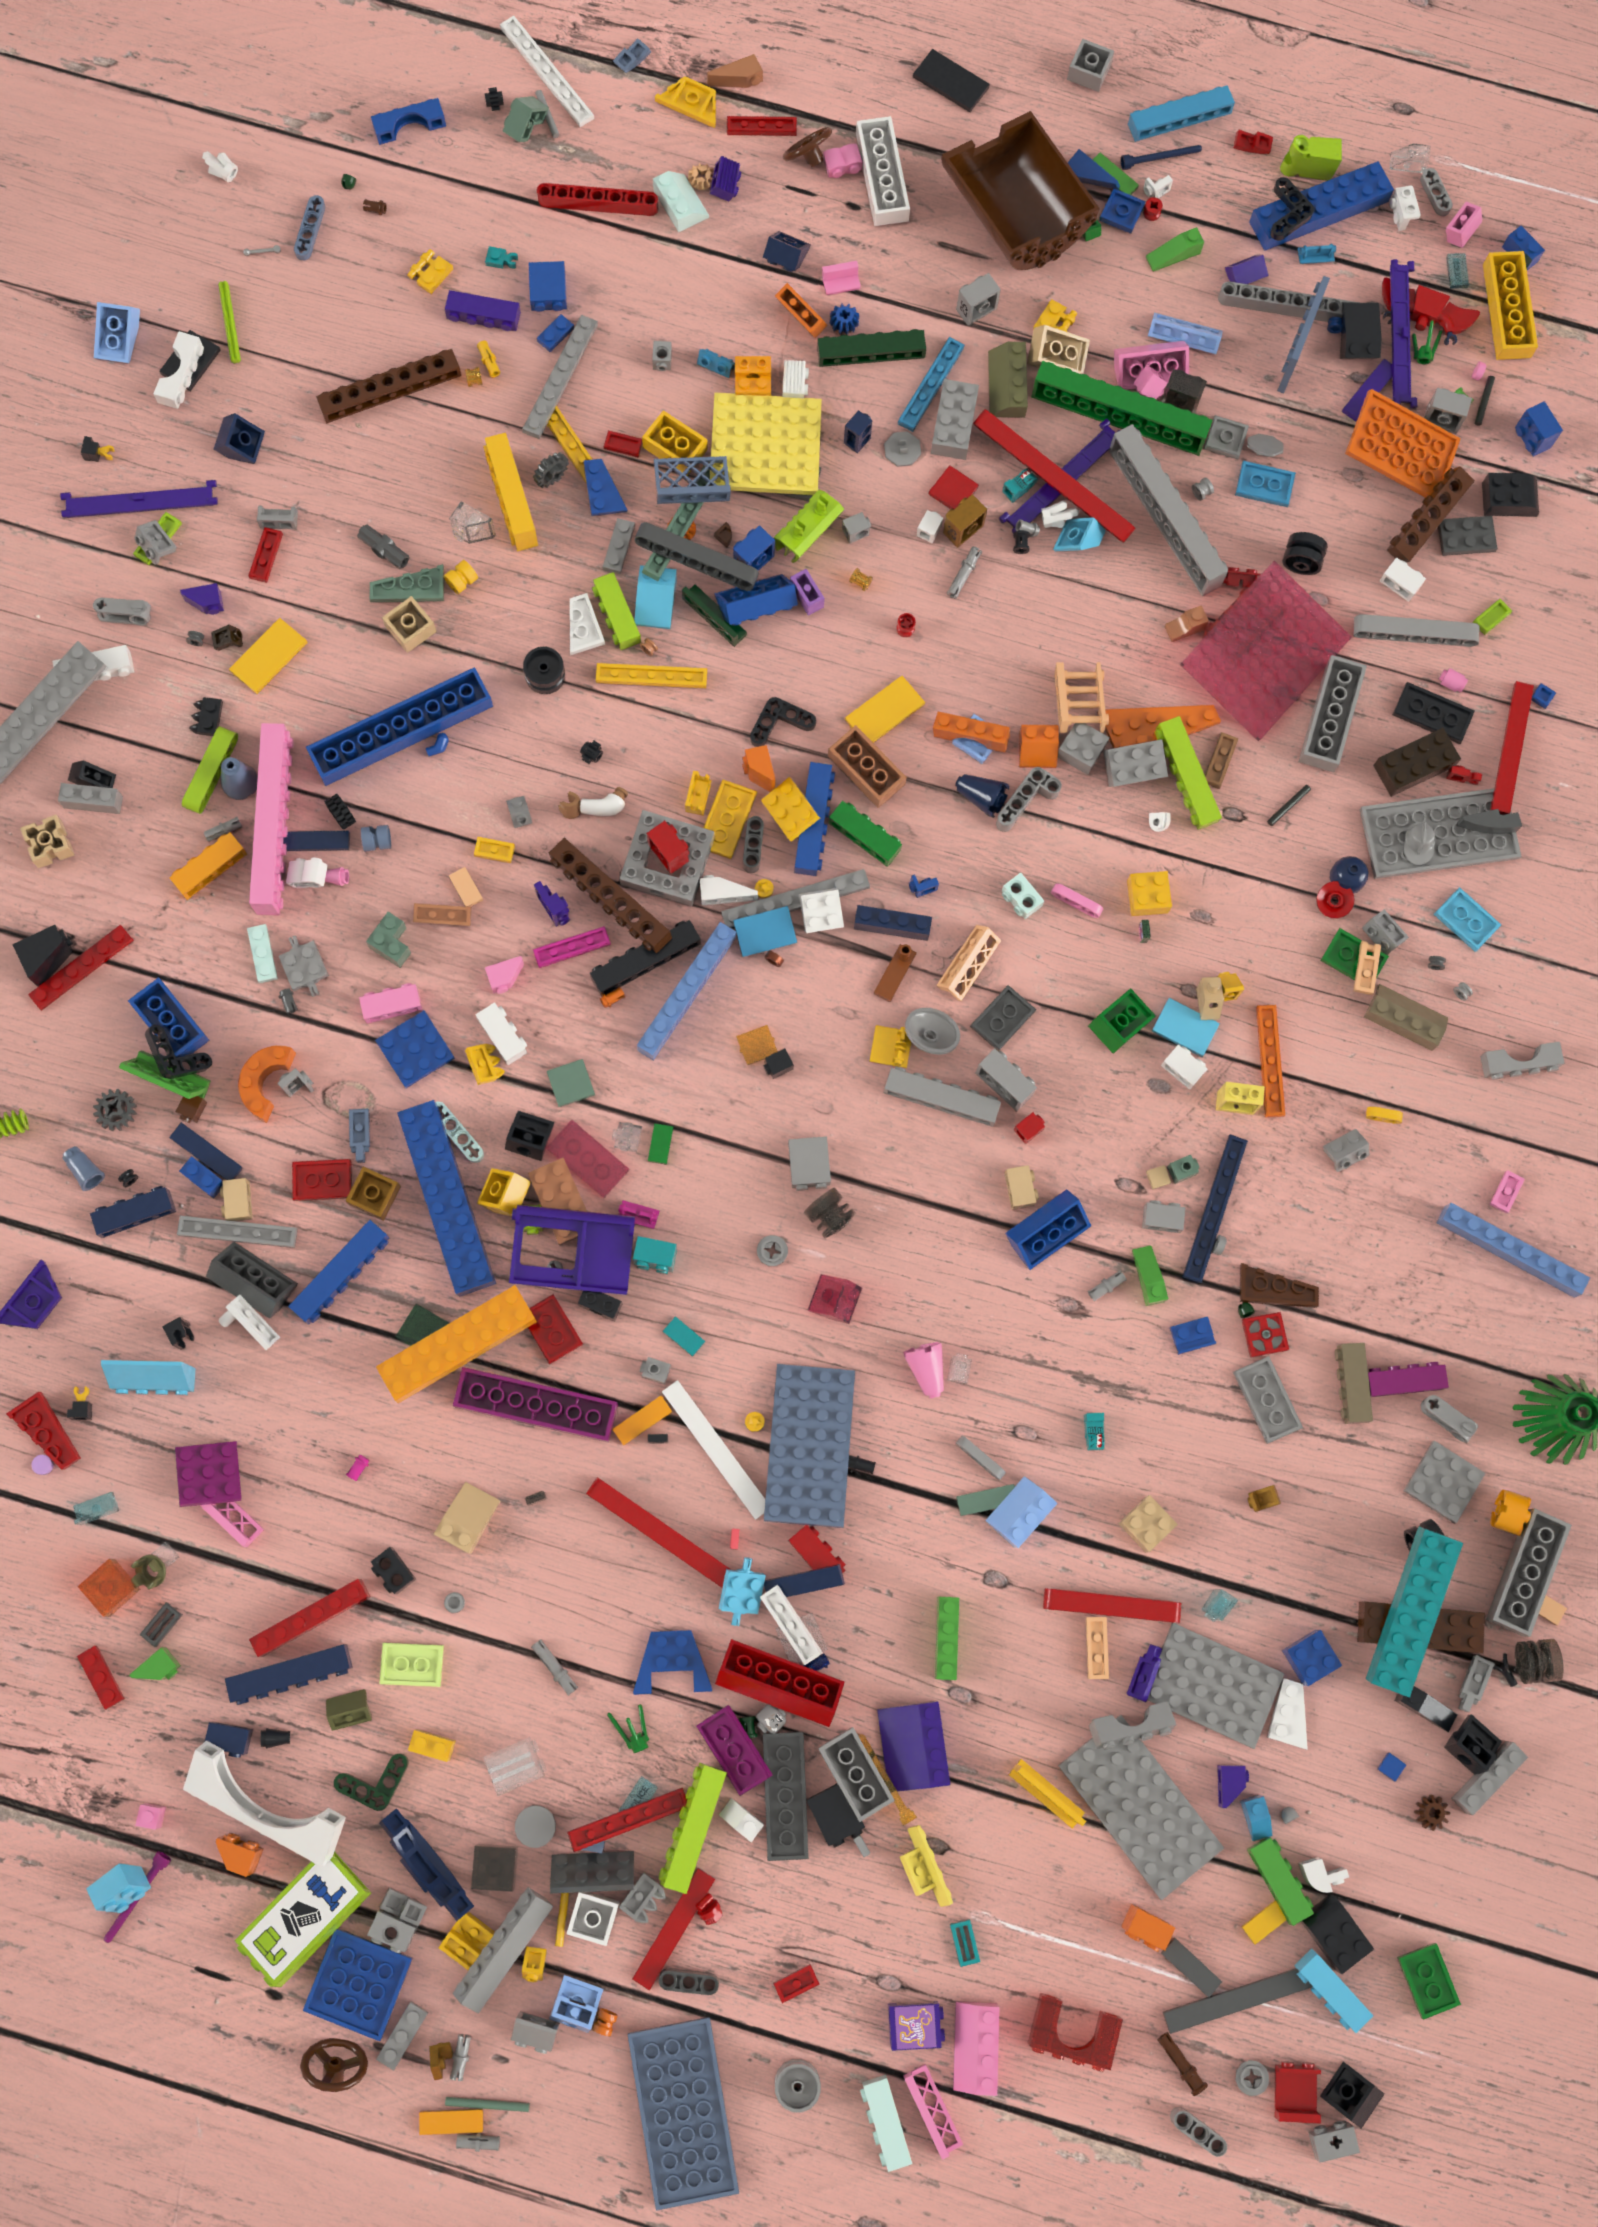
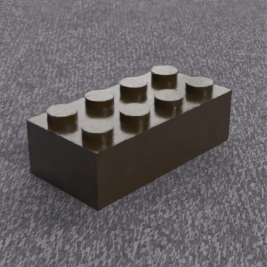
M1441 728L1379 757L1373 766L1392 797L1449 770L1452 766H1456L1461 757L1444 728Z

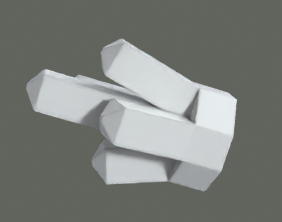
M208 151L203 153L202 158L209 165L208 173L220 177L226 182H231L235 178L238 167L230 161L225 153H219L217 157Z
M1065 501L1042 508L1041 514L1044 528H1063L1065 526L1064 520L1078 516L1079 510L1076 507L1066 509L1067 503Z

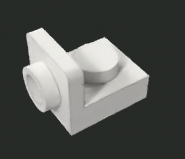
M1168 175L1163 179L1160 178L1154 184L1148 177L1145 179L1144 192L1150 198H1160L1171 190L1173 179Z

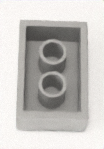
M1162 739L1103 750L1109 787L1168 777Z
M995 1048L978 1065L975 1072L1016 1112L1033 1096L1037 1088L1033 1079L1029 1076L1025 1077L1015 1063L1011 1064L1007 1060V1056Z

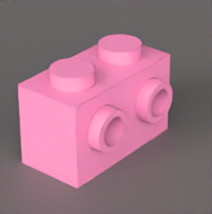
M1469 202L1464 203L1446 227L1448 243L1461 248L1464 247L1482 223L1481 207Z
M1146 364L1134 384L1140 395L1157 399L1163 395L1167 381L1159 372Z

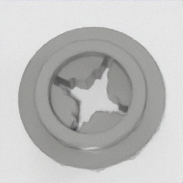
M775 1235L764 1237L757 1246V1256L767 1266H778L784 1262L788 1254L786 1242ZM773 1243H775V1250L779 1253H775L770 1259V1253L764 1249H771Z
M1248 2060L1241 2063L1236 2070L1235 2080L1238 2088L1243 2093L1249 2096H1257L1266 2090L1269 2083V2075L1266 2068L1260 2062ZM1251 2071L1254 2075L1258 2076L1257 2079H1254L1253 2087L1249 2080L1244 2079L1250 2076Z

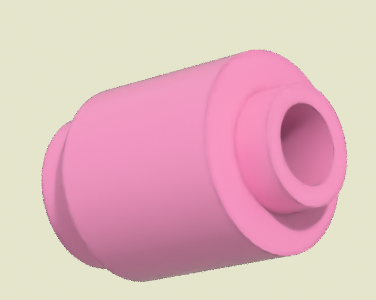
M1451 668L1448 670L1444 669L1439 677V680H1441L1440 685L1454 692L1458 691L1461 693L1468 682L1465 675Z

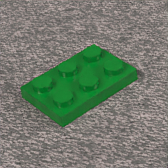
M1339 928L1320 961L1355 980L1359 947L1362 940ZM1381 951L1377 976L1389 957ZM1367 952L1366 955L1372 956V952Z
M1432 1943L1397 1957L1421 2019H1427L1461 2005L1437 1943Z

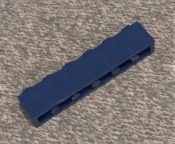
M343 1644L225 1678L230 1703L236 1702L237 1705L248 1703V1698L254 1696L258 1700L268 1697V1692L276 1690V1693L279 1694L289 1691L288 1687L292 1685L300 1688L309 1685L308 1681L316 1679V1682L327 1680L328 1675L336 1673V1677L348 1674V1669L353 1668L348 1645Z

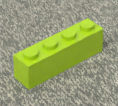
M614 572L593 579L594 587H592L595 598L598 597L600 600L598 605L601 613H605L607 616L605 622L608 629H612L614 633L612 635L614 644L619 645L620 650L640 644L641 635Z

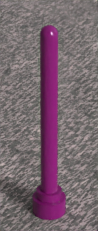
M157 1851L153 1857V1866L146 1875L149 1884H151L159 1870L167 1868L171 1862V1858L161 1851ZM139 1900L132 1902L126 1911L120 1913L104 1937L106 1943H110Z

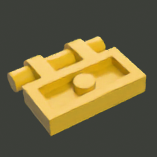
M431 249L420 256V260L410 267V271L407 274L410 279H413L415 276L419 277L417 285L430 294L436 290L453 270V265L442 257L438 256L435 260L431 259L435 254ZM425 265H428L429 267L425 272L421 270Z
M1051 299L1035 323L1034 328L1047 325L1067 332L1069 326H1072L1075 322L1077 312L1071 310L1066 315L1067 307ZM1059 321L1063 322L1062 326L1060 327L1057 326Z

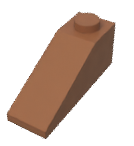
M755 54L707 72L708 86L748 88L763 82V70Z

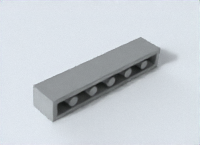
M900 1067L891 1068L884 1089V1094L991 1127L995 1124L1001 1101H998V1098L987 1095L985 1097L979 1095V1092L975 1090H962L956 1084H950L949 1086L936 1078H932V1080L924 1078V1075L920 1073L910 1074Z
M527 1887L513 1909L507 1914L501 1926L495 1931L489 1943L483 1948L477 1960L469 1968L465 1977L457 1985L453 1995L460 2004L479 2014L554 1907L544 1896Z

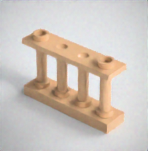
M1056 662L1054 677L1059 732L1067 733L1068 725L1072 723H1099L1100 732L1104 733L1105 725L1109 724V714L1105 713L1102 681H1104V670H1101L1100 662L1096 663L1095 672H1067V670H1064V662ZM1067 679H1095V686L1066 685L1065 681ZM1069 694H1096L1097 701H1070V699H1067V696ZM1098 708V716H1072L1068 714V710Z

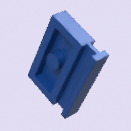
M1208 1316L1170 1327L1178 1355L1216 1344Z

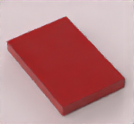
M351 1159L292 1162L293 1201L344 1199L349 1195L352 1189Z
M554 1294L529 1308L537 1322L529 1326L528 1329L549 1365L583 1345Z

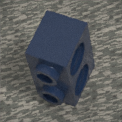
M858 410L845 425L844 444L857 454L871 439L873 420H871L868 414Z

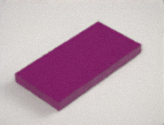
M729 1705L696 1726L722 1769L727 1772L726 1775L739 1796L772 1776L771 1771Z

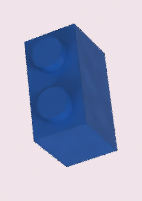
M1522 226L1510 233L1502 246L1506 252L1524 251L1527 270L1538 263L1545 251Z
M192 1156L179 1170L180 1173L213 1199L220 1192V1187L223 1186V1180Z

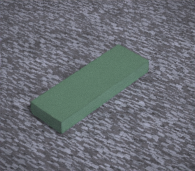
M1011 1484L957 1496L960 1516L996 1509L1015 1488V1485Z

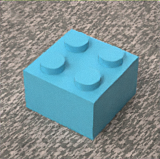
M119 1863L87 1887L86 1890L97 1911L122 1913L129 1908L132 1902L143 1898L145 1892L151 1889V1886L141 1866Z

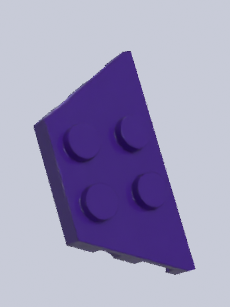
M43 1260L38 1262L1 1309L0 1324L38 1329L62 1299L46 1262Z

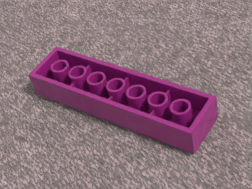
M462 1367L453 1407L609 1443L618 1403Z

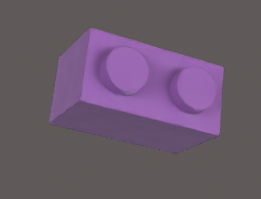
M807 569L790 577V581L795 584L797 599L808 616L824 608L825 598Z

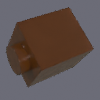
M199 1096L190 1099L182 1097L175 1112L180 1116V1120L189 1124L191 1121L197 1123L207 1102Z

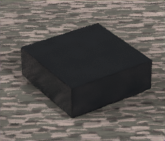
M648 1434L649 1444L668 1442V1434Z

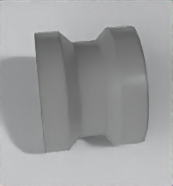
M1205 477L1201 479L1200 483L1192 485V492L1201 501L1205 499L1206 495L1214 493V487L1211 481Z

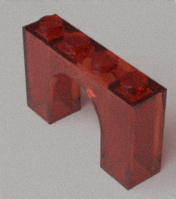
M1040 1993L1028 2039V2044L1032 2047V2051L1044 2054V2051L1052 2053V2057L1064 2060V2057L1072 2059V2063L1084 2066L1086 2063L1092 2065V2069L1104 2072L1105 2069L1111 2071L1123 2019L1120 2016L1100 2011L1092 2039L1081 2047H1070L1062 2043L1057 2034V2023L1063 2001L1060 1998Z

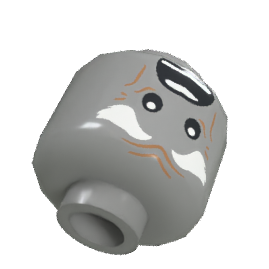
M767 1704L756 1716L759 1721L757 1726L764 1733L768 1731L771 1734H775L785 1725L786 1713L782 1709Z

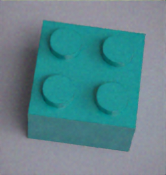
M638 1236L633 1256L634 1265H637L638 1269L646 1271L649 1268L656 1269V1272L667 1275L668 1272L673 1273L677 1245Z

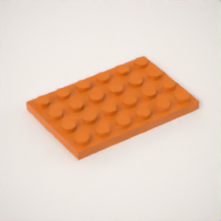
M1370 389L1365 397L1345 454L1426 498L1434 492V486L1438 482L1443 481L1445 478L1444 474L1451 468L1461 438Z

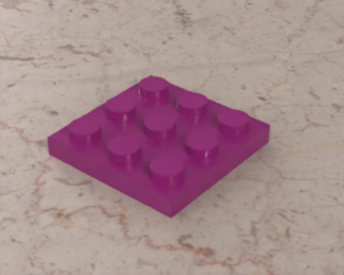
M237 1441L175 1447L179 1507L241 1501Z

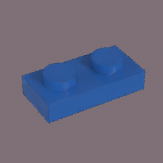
M560 314L537 337V342L551 352L574 330V324Z

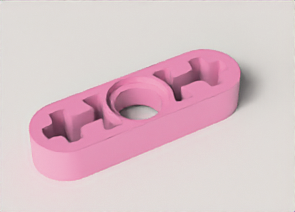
M1056 883L1051 891V894L1057 899L1093 918H1099L1103 911V907L1062 884Z

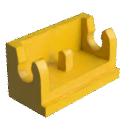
M693 771L685 803V812L704 816L712 783L708 774L703 777L699 775L698 771Z

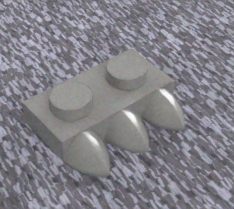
M644 1872L634 1885V1890L628 1893L619 1908L635 1921L648 1923L647 1914L643 1909L656 1911L657 1906L652 1897L665 1899V1892L659 1883Z

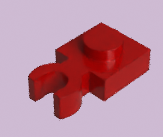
M1456 765L1449 769L1446 779L1461 783L1466 781L1470 784L1478 785L1479 781L1481 782L1482 774L1470 772L1471 770L1465 769L1464 766Z

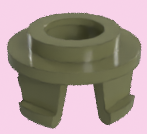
M145 1555L131 1565L133 1569L135 1568L136 1575L131 1579L135 1587L144 1585L150 1590L159 1586L165 1580V1565L155 1555ZM148 1565L153 1572H158L156 1577H153L148 1573Z

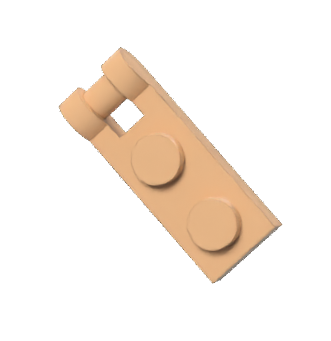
M1361 941L1354 992L1369 995L1374 993L1381 950L1380 944L1371 945L1368 942ZM1367 952H1372V956L1366 955Z

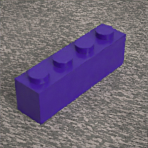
M449 290L445 305L446 318L451 321L467 322L471 325H484L488 328L495 327L505 331H517L521 314L518 302Z

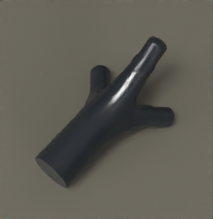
M1504 1653L1503 1666L1494 1665L1493 1669L1500 1671L1505 1676L1510 1687H1513L1518 1683L1510 1670L1507 1654Z

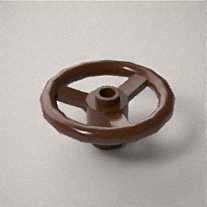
M825 127L804 137L785 151L783 159L790 161L803 155L811 167L820 164L824 159L818 145L830 137L832 129Z
M329 2038L320 2040L307 2049L302 2056L300 2069L303 2078L310 2086L325 2092H340L360 2083L367 2073L368 2059L365 2051L357 2043L344 2039ZM333 2046L344 2047L352 2051L356 2057L343 2060L340 2057H330L324 2048ZM314 2054L324 2064L322 2081L316 2079L309 2069V2062ZM359 2066L357 2073L352 2078L344 2081V2071Z

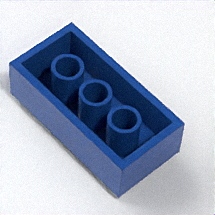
M159 977L128 1000L148 1027L157 1024L165 1030L176 1058L191 1055L210 1041Z

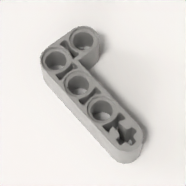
M1033 768L1000 811L996 821L997 828L1002 832L1009 831L1037 793L1050 800L1056 799L1062 787L1060 780L1043 768ZM1033 776H1039L1041 780L1036 781L1033 779ZM1053 786L1056 788V791H1051L1048 787ZM1022 790H1028L1031 794L1025 795ZM1017 804L1020 806V809H1014L1011 805ZM1009 815V820L1004 823L1003 821Z

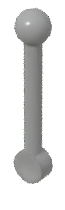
M275 245L273 248L243 250L245 256L253 253L281 252V248L278 245Z

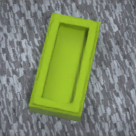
M1499 599L1474 619L1472 623L1478 624L1479 630L1486 635L1509 616L1512 610Z

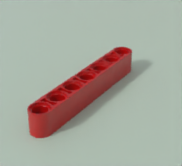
M542 183L537 187L538 203L546 208L654 216L659 210L658 196L650 191Z
M1044 1589L1043 1609L1180 1623L1182 1603Z

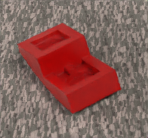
M1239 129L1236 132L1233 148L1250 153L1269 154L1272 148L1273 137L1259 131L1253 135Z

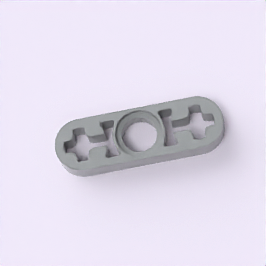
M1427 168L1423 171L1420 182L1436 214L1446 216L1453 206L1452 201L1437 171L1433 168ZM1437 189L1441 194L1435 195L1432 190Z
M963 1435L958 1439L956 1444L993 1477L999 1481L1006 1472Z

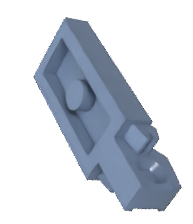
M368 1108L349 1109L350 1148L352 1153H356L357 1163H365V1152H369L370 1112Z

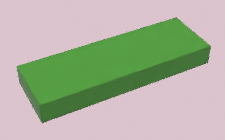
M1099 153L1093 159L1119 182V191L1132 195L1138 189L1139 184L1102 153Z

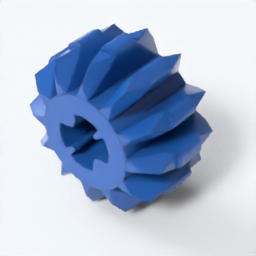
M841 303L840 307L835 306L834 311H831L829 323L833 326V331L839 330V335L842 332L848 335L849 331L854 333L855 327L859 326V313L856 312V307L850 308V304L844 306Z

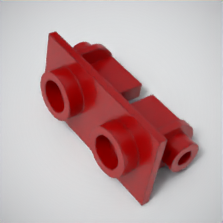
M1228 567L1223 584L1239 587L1240 580H1243L1242 587H1259L1260 580L1257 579V576H1262V574L1257 573L1255 569H1246V572H1239V568Z

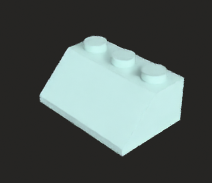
M667 171L653 178L654 192L678 232L709 218L708 212L685 174Z

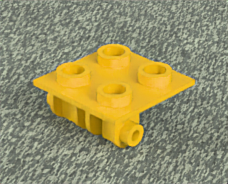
M876 1025L869 1062L907 1068L911 1041L906 1034L905 1027L896 1029Z

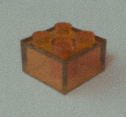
M108 1559L77 1586L103 1617L113 1615L141 1590L133 1585L131 1582L132 1578L116 1559Z

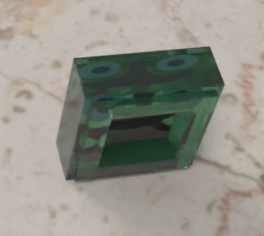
M1148 919L1141 920L1139 924L1140 943H1147L1151 937Z

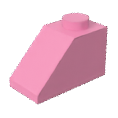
M521 956L485 967L493 993H505L509 988H512L524 966Z

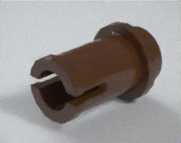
M365 199L363 202L365 205H370V207L363 206L364 211L375 212L379 215L385 214L387 211V204L382 200L377 202Z

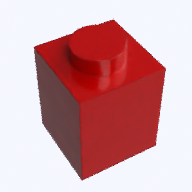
M1032 1112L1018 1123L1013 1130L1027 1144L1044 1130L1045 1122L1040 1115H1035Z

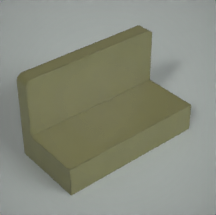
M365 1689L326 1700V1717L332 1731L372 1720Z

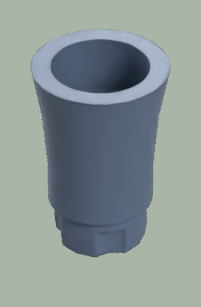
M77 1146L64 1152L62 1158L78 1181L82 1191L91 1190L103 1181L105 1173L96 1167Z

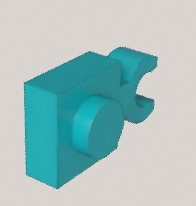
M489 246L485 264L486 266L503 269L505 264L509 268L515 269L516 262H511V260H518V254H507L506 249Z

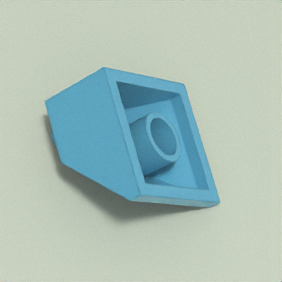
M1095 518L1069 519L1066 521L1053 550L1055 552L1076 551L1099 546L1106 530Z

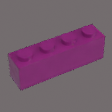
M1438 1362L1426 1363L1427 1366L1419 1367V1364L1407 1365L1406 1369H1400V1366L1388 1367L1387 1371H1381V1368L1369 1369L1370 1397L1447 1389L1449 1385L1445 1364L1439 1365Z

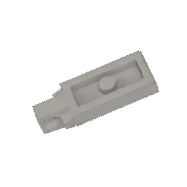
M1478 1655L1473 1656L1460 1689L1459 1697L1462 1700L1458 1709L1470 1712L1472 1704L1477 1705L1478 1701H1481L1494 1667L1493 1662Z

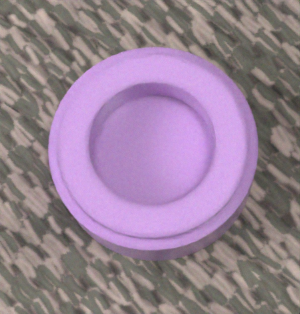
M38 1455L32 1461V1469L39 1475L50 1473L54 1466L53 1461L47 1455Z

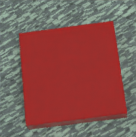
M949 465L928 494L949 509H955L963 498H968L975 493L979 484Z

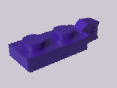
M1150 1644L1147 1654L1145 1653L1143 1657L1140 1656L1127 1691L1128 1696L1147 1702L1161 1663L1159 1657L1162 1648Z

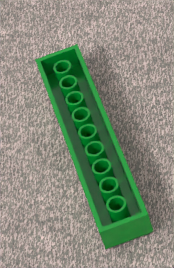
M1042 361L1031 398L1100 422L1108 419L1111 426L1120 429L1133 424L1143 437L1197 456L1201 453L1213 421L1204 415L1191 413L1187 409H1180L1169 403L1165 404L1157 401L1155 398L1142 396L1138 392H1131L1120 386H1114L1103 380H1096L1086 374H1079L1069 368H1062L1054 363Z

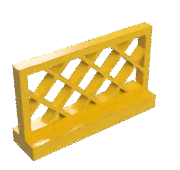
M1020 1759L1008 1774L1072 1829L1076 1824L1083 1826L1086 1823L1082 1818L1085 1812L1024 1760Z

